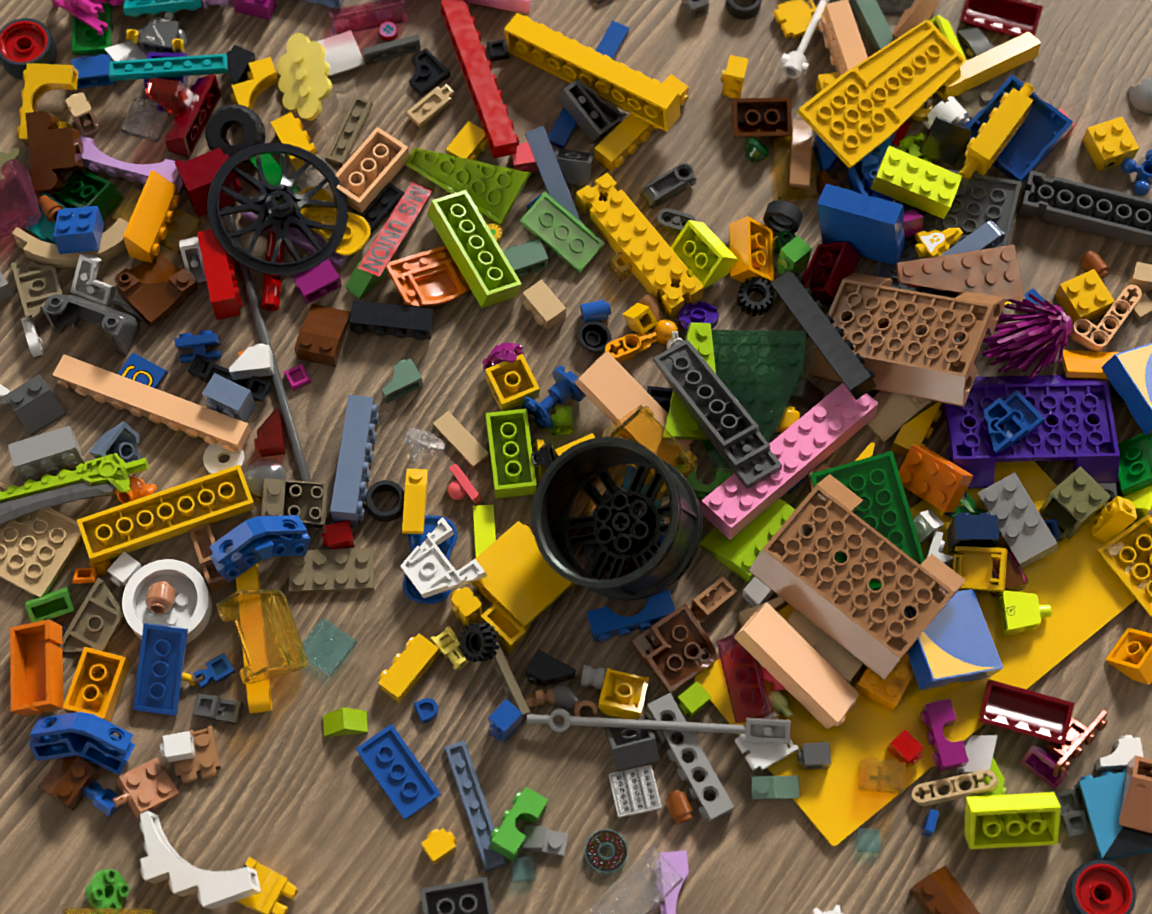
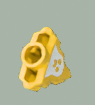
M947 228L943 231L934 229L929 232L922 230L914 234L918 242L915 245V250L920 259L941 256L949 250L950 246L958 242L963 232L960 228Z

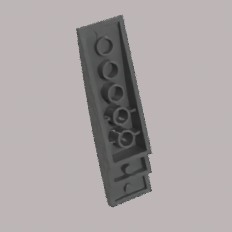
M688 339L653 358V361L678 398L746 489L782 470V464L770 451V444L758 431L759 426Z

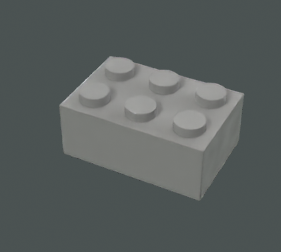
M70 426L8 444L13 466L23 482L28 479L36 481L45 474L55 475L63 468L74 469L79 464L84 463L78 440Z

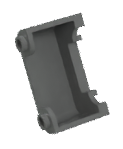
M52 295L47 299L42 308L52 329L61 333L67 326L76 328L80 320L102 327L106 333L112 335L111 339L116 343V352L127 356L140 330V323L135 316L77 295Z

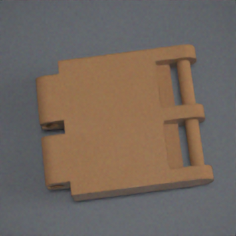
M210 725L207 729L194 732L189 730L193 736L195 758L174 761L177 778H181L182 783L186 784L198 781L197 773H201L203 779L218 776L217 768H221L213 726Z

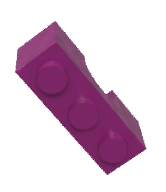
M951 699L925 704L920 712L922 723L926 724L928 729L926 737L928 744L932 745L934 750L932 754L934 765L938 766L940 772L965 767L969 760L963 740L951 742L944 737L942 731L943 727L953 725L957 720Z

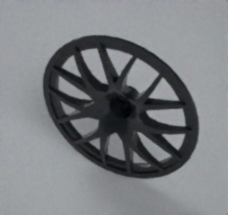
M284 143L257 144L231 156L215 174L207 198L208 220L214 236L221 247L233 259L256 272L276 276H288L306 272L329 258L343 238L347 226L348 206L345 194L336 188L337 185L342 187L339 179L324 161L305 149ZM262 154H280L281 183L276 187L269 184L264 176L260 158ZM284 154L297 157L306 162L289 179L287 177ZM256 156L259 180L240 170L237 166L245 160ZM310 165L324 176L325 179L309 192L302 195L293 193V184ZM231 171H233L259 192V196L254 199L244 197L223 186V183ZM328 182L336 202L314 200L311 198ZM220 191L242 205L219 211ZM279 198L283 199L281 206L277 205ZM312 207L337 208L336 224L329 225L312 221L304 217L300 210ZM252 212L258 215L257 220L251 225L232 233H227L221 220V216ZM272 228L276 235L271 262L251 255L262 232ZM288 228H297L312 243L317 252L301 259L290 241ZM309 228L333 230V233L325 245L321 247ZM255 232L248 253L231 239ZM281 242H283L296 261L288 263L275 262Z

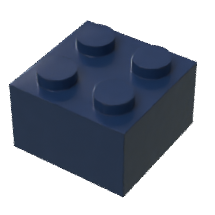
M965 512L955 515L947 529L949 553H963L956 552L955 546L994 548L999 541L997 515H991L990 513L970 515Z

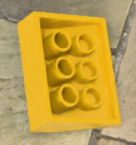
M1147 514L1097 551L1152 618V518Z

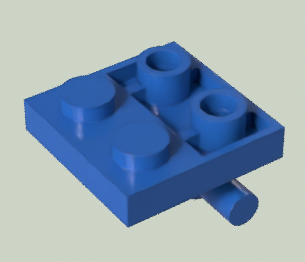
M212 330L201 331L200 335L196 336L191 333L179 334V338H174L175 347L178 349H193V354L180 355L181 363L192 362L196 354L209 359L222 358L221 350L207 352L206 347L221 345L220 337L212 332Z

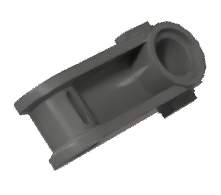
M687 163L678 164L643 186L639 194L647 200L650 209H654L695 185L697 178L694 175V169Z

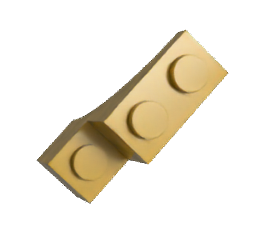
M271 57L248 63L250 71L247 72L249 81L232 85L233 93L230 95L233 104L243 105L252 109L255 100L261 92L269 86L278 83L277 73Z

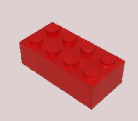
M212 229L199 231L197 235L210 300L216 319L221 320L240 316L239 308H242L243 305L232 257L221 247Z

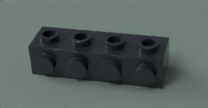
M353 300L349 323L351 331L358 334L367 332L378 336L394 335L397 338L412 337L417 340H431L434 310Z

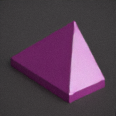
M1032 746L1020 761L1022 765L1054 790L1068 775V772H1061L1057 778L1053 776L1055 766L1060 759L1045 748Z

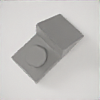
M525 826L524 835H526V839L521 849L564 857L568 833L547 830V826Z

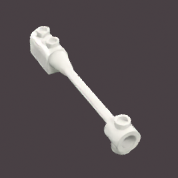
M820 0L797 51L790 52L789 55L783 54L779 68L782 69V72L787 77L797 79L801 74L806 75L809 64L806 63L807 58L804 56V53L822 16L825 5L831 0Z

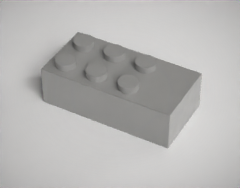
M1016 473L978 492L986 511L991 515H997L999 533L1022 569L1059 550L1058 543Z

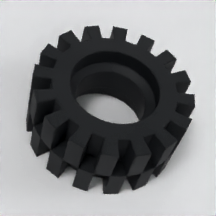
M752 277L751 281L749 278L746 279L745 283H741L738 290V306H741L742 311L746 309V314L748 315L750 312H753V316H756L757 313H759V316L763 315V312L767 313L769 308L771 309L774 299L773 286L771 284L768 285L766 279L762 282L761 277L758 280ZM752 291H758L763 295V300L760 302L751 301L748 298V294Z
M471 623L463 628L464 631L460 634L463 638L459 639V642H462L460 650H464L462 654L467 656L466 659L468 661H488L493 659V656H496L497 652L495 650L499 649L496 642H499V638L495 636L498 633L493 631L495 628L490 626L489 623ZM478 635L480 636V639H481V648H480V649H479L478 644H477Z

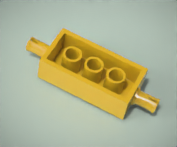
M1024 83L1019 91L1013 88L1009 94L1005 93L999 102L1001 104L998 109L995 107L992 110L988 122H984L978 130L979 134L977 137H973L967 145L968 149L964 154L966 156L965 165L959 171V175L963 179L969 180L975 171L985 175L1023 124L1033 103V100L1029 98L1035 90L1031 84Z

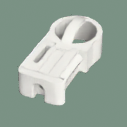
M26 317L21 318L33 358L43 355L44 343L38 337L34 321L32 320L27 323Z

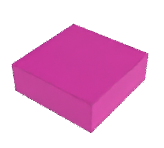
M303 364L284 371V375L293 391L311 383V379Z

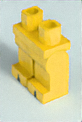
M249 857L243 868L249 867L257 871L261 892L235 902L260 914H286L288 908L280 904L283 896L294 900L299 890L291 884L288 878Z

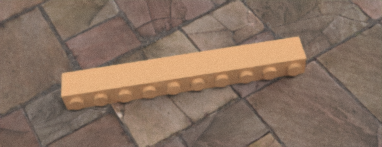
M63 354L53 373L56 384L63 389H74L76 393L82 396L90 395L101 403L106 401L119 410L124 408L135 416L141 417L143 415L148 417L150 421L156 424L161 422L167 424V427L172 430L178 431L180 429L185 431L187 435L193 438L197 436L204 438V441L209 444H221L224 449L230 452H234V450L241 452L251 433L249 424L65 354Z

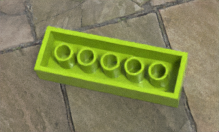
M467 190L432 200L427 215L481 308L515 298L522 283Z

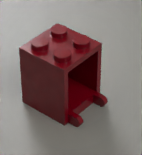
M221 148L182 162V160L175 161L182 185L198 218L208 214L207 198L210 185L219 168L229 159L228 154H223ZM231 171L223 186L241 195L240 192L243 189L239 180H236L238 175ZM220 191L219 209L237 202Z

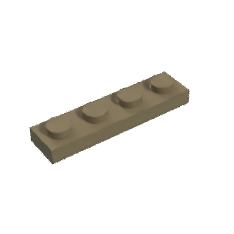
M496 642L499 649L495 650L497 654L493 656L496 662L494 669L498 678L502 677L505 682L503 689L507 697H512L513 705L522 712L523 720L527 719V714H530V710L500 645Z

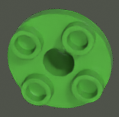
M103 869L97 872L86 886L85 897L90 902L93 910L98 914H116L123 906L130 889L118 871Z

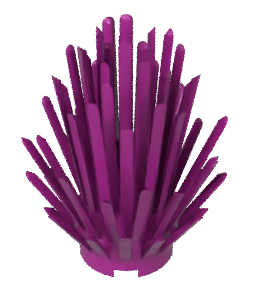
M1028 293V296L1040 305L1027 299H1023V302L1007 299L1009 302L1021 306L1008 303L1004 308L1029 314H1000L997 323L1018 322L997 325L994 331L999 333L983 339V342L987 343L990 349L983 351L982 355L987 358L999 355L994 362L990 363L992 366L1010 358L1008 364L1000 368L998 372H1008L1013 367L1019 370L1028 363L1022 369V372H1026L1040 355L1046 351L1031 373L1029 379H1032L1035 374L1040 373L1043 366L1046 368L1049 362L1051 365L1055 362L1058 351L1059 364L1061 363L1064 346H1067V339L1072 335L1073 324L1070 315L1067 316L1061 310L1062 307L1052 305L1045 299L1044 303Z

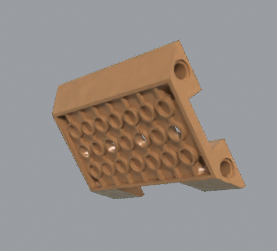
M856 272L843 278L828 313L835 322L832 324L834 328L838 326L845 335L842 337L843 340L846 341L848 339L855 348L853 353L855 355L859 353L865 361V364H863L865 369L870 367L876 376L873 378L876 387L873 389L964 407L978 372L974 364L985 334H993L1006 299L967 291L956 298L904 290L890 287L893 282L891 278ZM848 315H852V318L849 321H843L845 317H847ZM889 322L886 328H880L881 324ZM927 329L924 335H917L920 330ZM966 336L964 341L956 342L958 337ZM814 345L813 377L842 382Z
M829 474L814 487L765 545L748 571L885 680L966 580L933 554L928 556L919 565L854 514V511L863 500ZM803 526H809L812 528L813 533L810 536H804L801 534L800 529ZM837 553H844L847 560L844 563H838L834 556ZM871 580H878L881 583V588L874 591L869 587V582ZM907 607L914 608L916 616L907 618L904 615V609Z

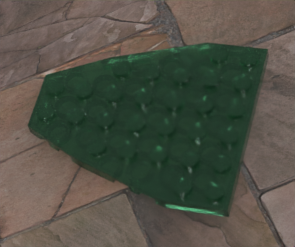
M711 330L716 375L759 426L758 431L769 443L772 436H775L779 430L791 396L794 395L799 378H802L804 373L807 332ZM702 440L714 468H730L709 440Z

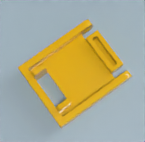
M955 546L956 552L964 553V555H954L953 571L966 580L959 590L973 589L974 591L1004 592L1007 562L1006 548ZM994 560H1000L999 579L992 578Z

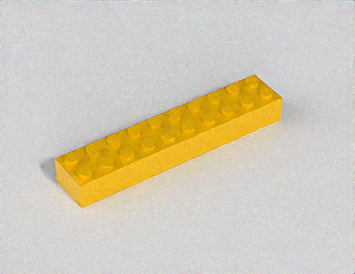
M517 13L504 28L508 53L570 84L578 79L597 92V95L606 102L609 101L614 106L660 129L669 132L681 116L679 92L673 87H667L658 80L651 79L642 72L627 67L624 63L616 62L609 56L602 55L593 48L580 44L575 39L565 37L562 33L555 32L544 24L531 20L528 16Z

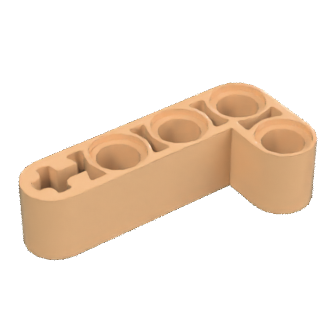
M1136 285L1127 286L1098 326L1086 319L1075 321L1072 335L1070 336L1071 339L1088 351L1102 352L1137 305L1142 296L1141 289ZM1129 296H1132L1131 300L1128 303L1126 299ZM1116 309L1121 310L1124 314L1117 313ZM1105 324L1112 326L1113 329L1106 328ZM1077 328L1083 329L1085 333L1078 332ZM1094 339L1100 340L1102 344H1096Z

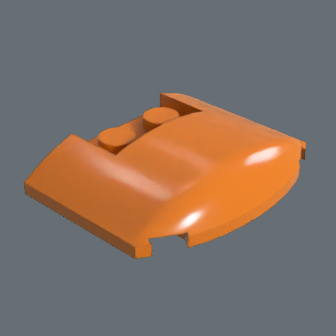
M445 245L388 262L385 267L407 305L429 307L445 304L459 298L470 288Z

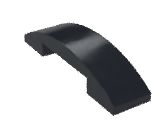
M199 354L195 355L188 369V373L206 383H209L214 373L251 390L254 401L259 402L264 401L272 385L270 382L255 376L233 380L229 369L219 366L214 360Z

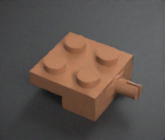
M156 757L118 776L116 785L122 795L112 801L116 808L128 803L137 819H140L141 813L156 811L160 805L178 797L179 792Z

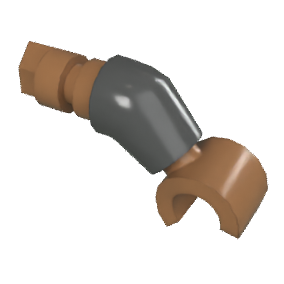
M554 685L553 688H549L545 692L541 689L535 690L536 693L525 695L528 707L545 705V702H549V704L562 706L569 711L574 710L575 717H580V711L583 708L591 709L593 716L598 717L597 706L591 701L584 700L580 702V698L567 686Z

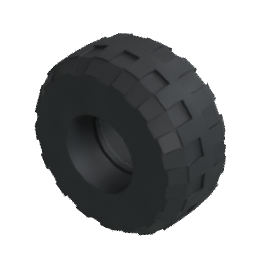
M229 104L220 107L210 116L206 124L205 138L211 151L221 148L223 154H228L230 158L247 147L265 143V125L260 116L252 109L243 105ZM241 123L245 131L244 139L238 145L232 146L227 140V131L233 124Z

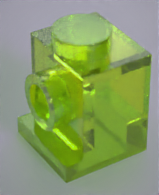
M572 405L555 406V414H551L554 422L552 435L573 434Z

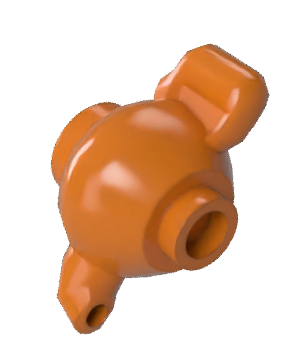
M130 476L131 491L121 493L116 490L115 494L118 500L125 504L153 494L157 490V486L155 484L145 485L142 479Z

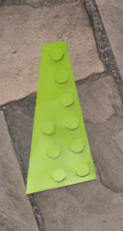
M416 147L413 148L405 165L451 194L467 190L478 211L502 225L531 174Z
M691 322L685 340H689L716 373L711 323ZM673 390L669 412L665 421V429L661 439L709 440Z

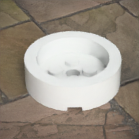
M163 559L151 562L135 572L124 589L122 608L126 621L139 639H142L143 624L150 623L188 628L187 643L198 637L207 626L212 612V600L203 577L195 568L179 560ZM159 581L168 582L176 591L174 608L164 614L151 612L145 603L149 586Z

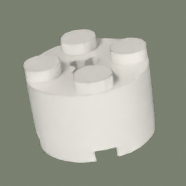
M948 97V102L944 103L941 101L928 113L926 117L929 120L927 122L924 121V125L930 130L936 116L966 127L970 122L969 114L953 97Z

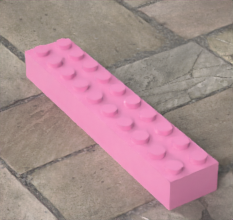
M844 383L840 384L770 443V451L782 464V470L749 489H746L734 473L701 501L702 515L731 540L876 417L879 403L867 393L855 400Z

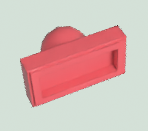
M457 464L449 467L457 480L452 481L448 485L449 496L454 500H461L468 494L476 505L481 502L482 497Z

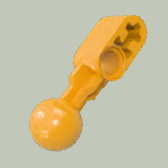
M660 320L653 327V331L649 333H644L643 335L640 333L636 335L628 334L609 342L603 354L608 351L621 364L635 358L637 353L649 349L653 343L658 342L659 344L667 345L668 341L672 338L671 332L678 331V328L671 320ZM627 345H632L634 348H629Z

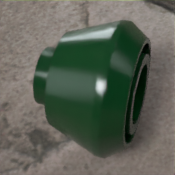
M755 137L748 139L744 149L748 160L760 162L769 157V149Z
M782 231L777 234L772 242L774 251L780 254L781 248L793 240L796 235L791 231Z

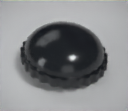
M587 321L578 329V343H580L583 349L591 353L604 351L606 345L612 340L608 327L598 321Z

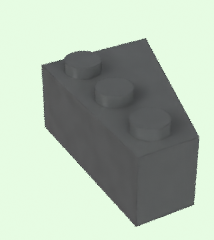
M577 79L565 87L557 99L590 141L594 143L617 127L628 114L625 112L621 113L612 106L611 102H606L600 98L597 92Z

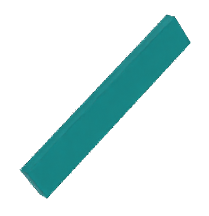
M227 54L109 61L110 81L228 73Z

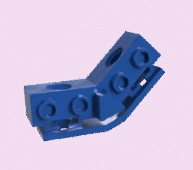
M896 132L861 160L859 166L861 167L860 178L855 166L851 169L848 168L847 179L852 191L894 202V198L870 188L888 146L892 147Z
M298 515L257 516L244 521L209 546L213 552L210 558L217 571L230 583L262 559L265 561L271 557L306 556L310 537Z
M84 712L39 718L30 733L31 740L29 742V746L37 761L79 755L117 775H120L136 744L130 742L134 734L94 714ZM114 732H115V733H117V734H119V735H118V737H116V736H114V735H112V734H114Z

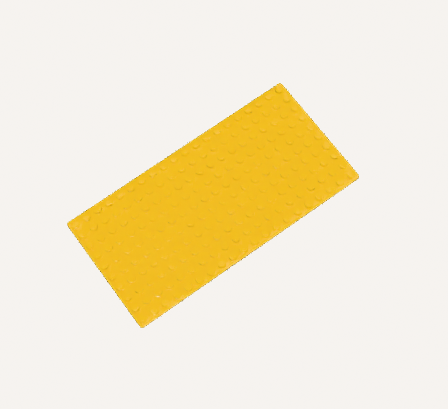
M1035 461L995 462L994 484L1016 473L1038 512L1041 513L1040 508L1050 492L1057 487L1052 479ZM985 488L966 489V492L973 499L977 507L988 513L978 495V492ZM924 499L910 509L913 520L921 512L931 509L944 523L938 530L943 533L942 540L945 541L942 553L953 557L954 555H964V553H949L947 529L953 517L944 515L943 511ZM1090 522L1070 540L1065 537L1061 542L1058 541L1059 550L1022 569L1029 583L1025 589L1016 592L1036 594L1039 605L1051 606V617L1041 618V624L1037 629L1004 636L999 596L993 597L989 591H982L980 593L974 591L1003 665V669L990 678L968 682H952L946 686L920 690L915 675H913L893 712L859 694L855 700L857 703L855 707L844 714L845 720L839 726L833 725L828 729L787 689L780 691L790 703L788 707L793 712V715L787 719L781 712L777 718L779 720H790V739L794 745L799 747L797 751L800 750L803 743L829 742L831 765L829 769L802 770V764H798L796 751L771 765L767 770L772 776H799L800 798L792 799L831 846H837L934 766L932 758L934 750L932 745L928 744L926 737L928 729L926 724L922 723L920 712L925 704L951 699L957 720L953 725L943 727V735L951 742L965 741L985 724L978 720L986 683L989 679L1027 690L1136 600L1097 550L1107 542L1093 536ZM999 533V541L994 548H1008ZM931 538L921 545L924 559H926ZM953 559L952 563H951L950 565H948V567L951 568L952 570H953L954 559ZM788 604L779 612L786 621L795 608ZM740 643L694 678V682L698 681L711 696L710 702L731 725H746V718L762 719L775 712L767 701L768 695L773 691L774 683L762 679L760 672L764 667ZM865 664L850 683L854 689L867 669ZM904 729L924 747L920 753L922 758L915 765L910 763L907 767H904L887 750L889 744ZM867 766L894 768V792L866 790Z

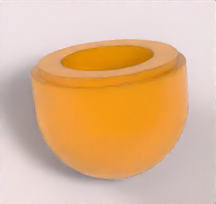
M109 559L93 565L90 560L89 566L90 568L97 567L98 576H103L108 573L107 570L111 567V561Z

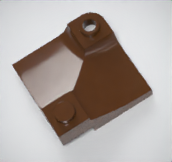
M160 253L154 257L152 263L144 261L131 270L124 269L115 277V286L118 293L150 327L182 306V300L198 290L197 280L185 268L180 269Z
M686 604L629 642L639 658L651 669L668 693L710 666L716 659V650L711 640ZM701 653L707 654V660L701 658Z

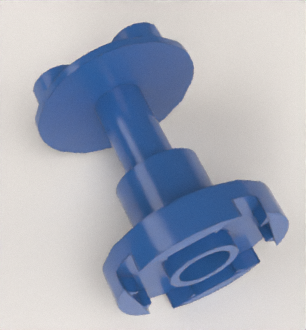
M558 366L552 372L556 383L548 389L549 395L540 404L530 397L523 399L524 403L521 407L527 409L528 414L531 413L535 418L536 425L541 429L545 427L552 429L554 427V422L548 412L555 405H563L569 398L581 402L586 397L583 391L574 383L578 377L571 371L566 373L564 366Z

